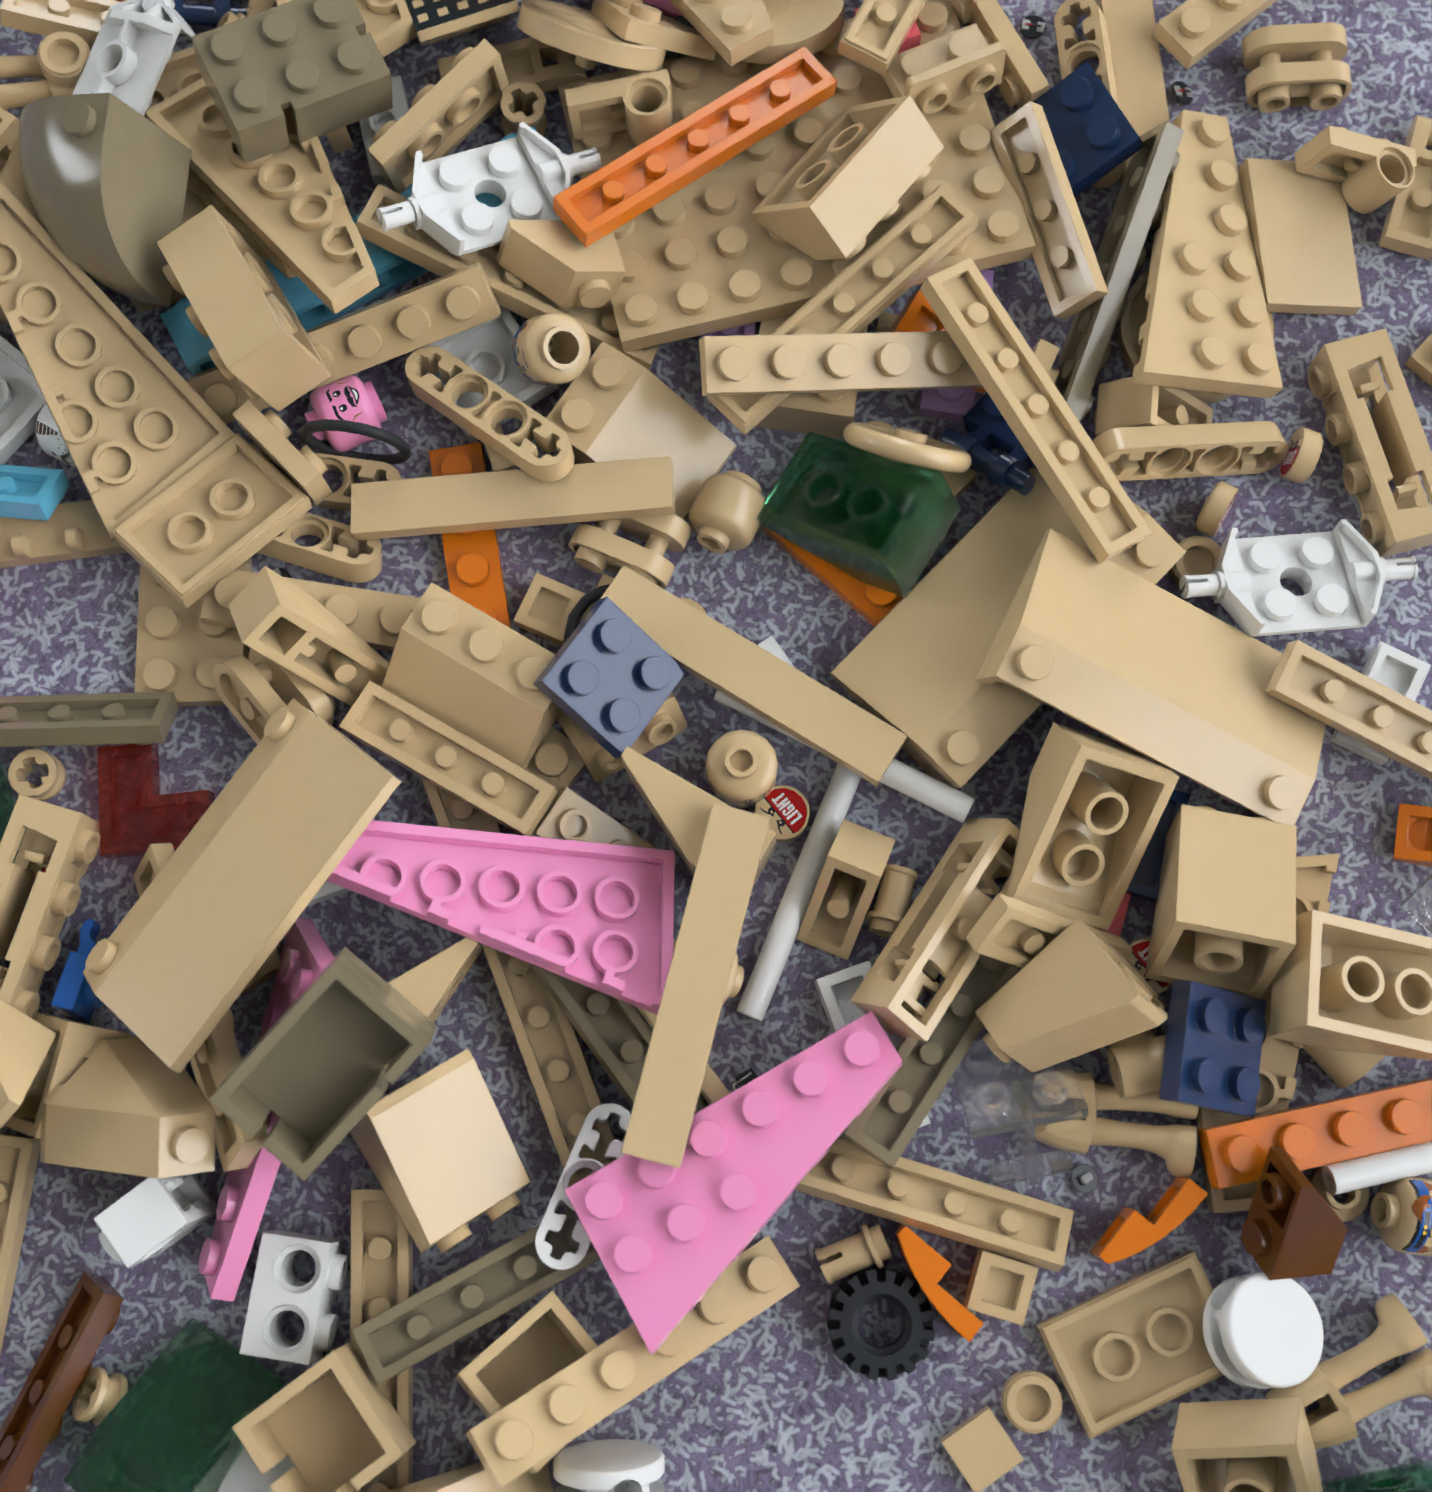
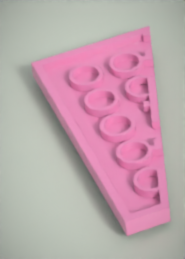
M372 820L327 879V881L631 1005L656 1015L658 1014L673 957L675 851Z
M298 917L285 935L280 956V971L276 973L269 1004L263 1016L260 1039L334 959L311 919ZM272 1110L267 1116L268 1133L279 1118ZM263 1146L247 1168L227 1171L224 1187L221 1190L217 1203L216 1220L212 1236L205 1240L199 1257L198 1270L200 1274L205 1276L211 1299L234 1302L281 1163Z
M872 1011L694 1114L680 1169L625 1154L564 1190L650 1354H655L686 1314L692 1311L704 1297L705 1292L729 1264L734 1262L794 1192L795 1187L814 1165L816 1166L830 1150L832 1144L902 1066L903 1061Z

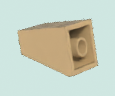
M1181 804L1166 836L1146 965V979L1171 984L1172 980L1194 981L1257 999L1262 998L1296 945L1297 826L1273 822L1265 817H1247L1221 812L1208 806L1195 807Z
M469 1049L464 1050L377 1101L350 1133L421 1254L437 1245L442 1254L472 1235L467 1225L485 1213L491 1222L500 1218L522 1203L516 1193L520 1192L531 1182Z

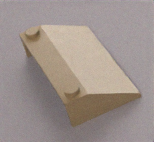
M1032 467L1027 472L1036 478L1033 489L1027 495H1022L1013 489H1009L829 673L864 710L906 734L907 738L902 748L931 777L953 788H962L1043 703L1009 684L997 682L984 685L975 680L1046 530L1051 528L1089 549L1040 472ZM1133 503L1152 533L1141 542L1109 560L1156 585L1186 551L1149 513Z
M1051 528L1046 530L975 680L984 685L997 682L1009 684L1256 814L1255 817H1265L1273 822L1295 825L1316 780L1326 724L1265 693L1283 653L1110 560L1099 564L1090 549Z
M293 698L286 708L278 709L269 718L264 728V737L108 939L100 940L92 948L86 959V968L82 973L93 993L170 1069L180 1074L401 781L348 737Z

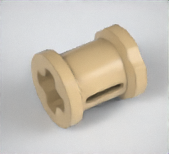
M518 80L510 83L503 90L500 110L502 112V130L505 136L516 133L519 123L523 122L529 127L534 126L537 133L544 136L547 129V118L544 113L546 98L537 84Z

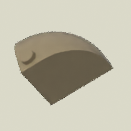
M111 93L50 96L27 104L23 108L20 118L19 154L28 196L45 230L87 275L104 286L138 302L170 306L173 286L162 270V267L168 264L160 250L157 241L182 225L192 150Z

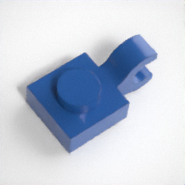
M87 919L83 923L79 933L80 943L77 952L70 951L51 1002V1006L67 1019L90 1024L94 1009H99L103 1005V1002L93 993L82 973L86 968L85 963L90 951L97 944L96 938L101 927L93 919Z

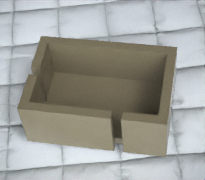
M292 0L191 37L200 74L245 164L290 147L283 109L291 107L295 135L299 143L393 108L391 73L371 33L366 34L365 21L354 0Z
M344 947L229 1073L209 1101L251 1137L261 1128L270 1111L275 1112L279 1118L272 1126L262 1146L305 1181L384 1095L388 1083L390 1082L393 1085L431 1043L436 1024L347 947Z

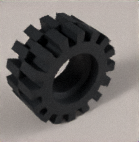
M873 1266L872 1269H863L856 1272L849 1279L845 1278L838 1285L839 1289L835 1295H832L827 1315L829 1337L840 1360H843L848 1368L856 1374L858 1372L866 1375L867 1379L876 1381L878 1378H887L888 1381L898 1379L897 1375L904 1372L910 1374L917 1369L915 1367L916 1363L920 1359L925 1360L929 1353V1343L934 1341L935 1330L933 1329L934 1312L923 1291L912 1279L895 1269H879L877 1266ZM876 1299H885L893 1302L898 1306L903 1317V1328L899 1337L894 1342L885 1346H876L868 1343L858 1331L857 1321L861 1309L868 1302Z

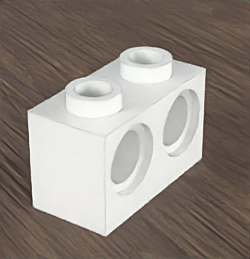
M195 1174L166 1178L148 1177L96 1216L94 1220L101 1229L99 1240L104 1250L115 1261H123L126 1267L130 1268L165 1252L214 1215L217 1205Z
M279 1229L262 1232L239 1354L310 1365L322 1358L324 1350H331L338 1326V1316L330 1314L334 1291L342 1290L349 1266L348 1255L341 1254L343 1239ZM300 1250L308 1252L315 1260L316 1272L309 1283L299 1280L293 1272V1260ZM287 1311L296 1312L303 1319L305 1330L299 1342L289 1340L282 1331V1318Z

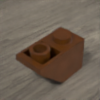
M1281 1146L1270 1147L1262 1173L1257 1182V1188L1246 1221L1242 1226L1240 1240L1246 1251L1254 1258L1269 1280L1332 1274L1348 1228Z

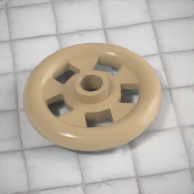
M852 422L845 427L843 432L844 439L848 444L863 451L882 456V459L917 469L928 468L951 473L965 472L971 466L972 459L967 451L954 445L928 438V435L901 427L894 429L875 424Z

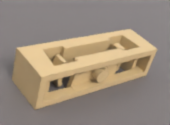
M1386 328L1324 344L1309 365L1308 383L1312 394L1316 398L1320 397L1327 415L1325 430L1328 440L1333 446H1338L1344 462L1342 469L1344 485L1349 494L1356 495L1362 512L1360 528L1363 537L1371 545L1373 544L1379 557L1383 558L1432 545V452ZM1377 361H1378L1379 364H1380V367H1381L1382 373H1383V375H1384V378H1385V380H1386V383H1387V385H1388L1389 391H1387V387H1386V385H1385V382H1384V379H1383V377H1382V374H1381V371H1380V368H1379V366H1378ZM1372 396L1375 407L1369 411L1366 403L1369 402V397ZM1419 473H1420V475H1421V478H1422V481H1423V483H1424L1425 490H1426V492H1427V495H1428V498H1429V501H1430L1431 505H1429L1427 496H1426V494H1425V492H1424L1423 486H1422V484H1421L1420 477H1419V475H1418ZM1394 478L1396 487L1392 493L1388 483Z
M19 794L0 843V958L11 961L9 968L0 966V999L34 1019L40 1005L38 991L45 972L54 966L60 953L61 943L58 938L66 917L74 913L80 900L81 888L79 882L86 864L94 860L99 850L101 841L99 829L101 823L81 812ZM17 850H18V854H17L16 859H15V861H14V863H13V860H14L15 855H16ZM32 862L47 868L46 872L39 871L36 877V873L30 871Z
M1007 818L966 819L850 1001L865 1014L872 1011L881 1027L889 1034L927 1042L981 954L973 950L966 936L993 901V899L985 894L996 895L1000 891L994 882L995 878L1009 877L1000 894L1007 896L1019 829ZM940 973L946 980L937 991L939 983L931 981V979L936 980ZM924 990L937 991L927 1009L918 1003Z

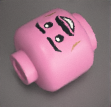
M355 375L347 376L314 389L310 395L311 405L314 410L304 414L307 422L322 419L347 420L368 424L381 429V422L388 420L372 382L362 383L361 379ZM341 431L313 433L321 441L328 440L331 447L339 452L350 451L376 440L368 436Z

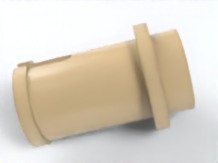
M886 864L874 911H868L866 919L870 921L869 931L871 933L891 938L909 909L914 884L918 878L916 871L899 865Z
M867 1223L862 1224L863 1231L823 1248L815 1249L817 1260L821 1261L822 1265L820 1268L828 1285L834 1284L839 1279L875 1264L879 1269L885 1267L883 1261L892 1258L893 1255L880 1224L870 1228Z

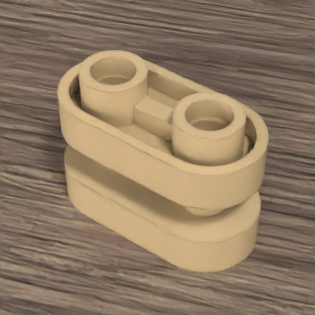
M1338 23L1270 25L1250 32L1242 40L1243 65L1247 70L1252 71L1245 78L1247 103L1253 108H1258L1263 113H1275L1287 107L1310 106L1313 110L1317 111L1329 110L1338 106L1352 91L1350 67L1347 63L1341 61L1348 53L1346 29Z
M674 514L597 521L595 526L578 524L568 546L576 553L574 561L592 572L603 573L606 568L618 573L623 565L659 587L666 589L675 566L663 555L666 549L673 552H683L693 529L686 521ZM617 529L645 540L644 547L615 535Z
M252 648L249 651L248 659L244 656L236 655L217 664L213 669V681L218 695L256 744L264 737V728L269 718L278 709L286 708L293 698L331 726L333 724L335 702L331 694Z

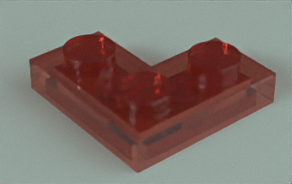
M154 743L149 745L126 744L97 748L99 827L101 836L100 856L112 859L145 855L150 844L172 843L174 851H176L214 802L215 794L210 790L160 795L159 747Z

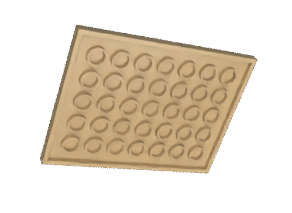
M927 0L915 20L921 33L920 45L961 29L957 14L950 5L949 0ZM853 18L844 19L842 29L837 37L825 48L812 54L837 80L836 91L833 97L613 231L626 270L616 296L611 297L612 309L623 353L794 314L940 184L979 218L978 225L971 234L912 286L923 284L927 277L971 257L979 270L1033 258L1032 253L1035 251L1036 244L1022 203L1004 174L989 131L995 125L984 94H973L946 105L936 113L923 114L944 146L943 150L930 163L931 171L922 181L906 190L898 200V209L889 218L876 224L865 237L867 243L858 254L844 261L840 259L815 261L758 224L751 213L847 107L894 98L881 74L837 53L840 41ZM717 51L714 61L689 55L664 60L661 70L668 69L675 112L674 124L774 64H755L740 61L730 66ZM624 69L557 85L573 153L595 147L597 149L596 154L599 153L602 168L634 149L637 145L631 141L627 130L574 140L564 90L580 87L587 83H600L630 77L642 72L650 73L655 71ZM595 171L579 175L580 180L584 179L585 177L589 176Z

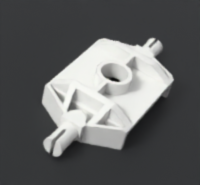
M126 0L111 5L72 95L111 93L144 116L151 105L152 96L163 70L172 56V49L179 33L185 34L191 40V37L196 35L174 9V0Z
M524 122L519 123L517 136L514 138L431 161L422 162L423 154L420 150L415 153L411 197H407L404 202L377 208L378 222L382 225L381 228L384 232L413 223L416 230L422 229L451 254L461 256L500 244L509 219L561 220L553 210V197L572 185L574 176L599 170L601 168V158L599 153L596 154L597 149L595 147L570 155L562 154L559 148ZM481 193H492L498 196L503 203L497 207H488L478 202L476 196Z
M1341 519L1333 531L1235 539L1239 531L1238 528H1232L1222 544L1215 571L1211 574L1182 575L1179 581V590L1183 591L1181 593L1183 599L1212 596L1214 603H1220L1240 628L1251 637L1366 627L1377 614L1384 583L1393 580H1414L1418 575V564H1414L1416 559L1413 556L1394 559L1379 557L1378 552L1346 519ZM1291 579L1297 582L1302 587L1304 595H1293L1282 587L1280 580Z

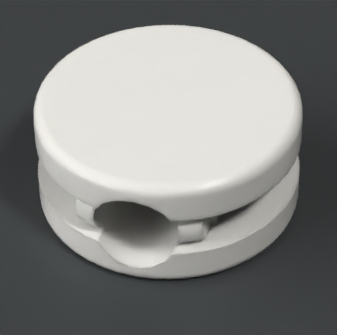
M1264 1272L1234 1276L1219 1284L1213 1290L1205 1305L1203 1336L1208 1353L1217 1368L1232 1382L1250 1389L1292 1387L1307 1379L1317 1367L1322 1354L1324 1340L1321 1317L1310 1295L1295 1280L1291 1278L1269 1280Z
M628 1439L594 1440L569 1446L557 1453L553 1460L554 1479L561 1483L554 1492H665L664 1484L657 1480L665 1472L664 1453L661 1449L650 1443Z

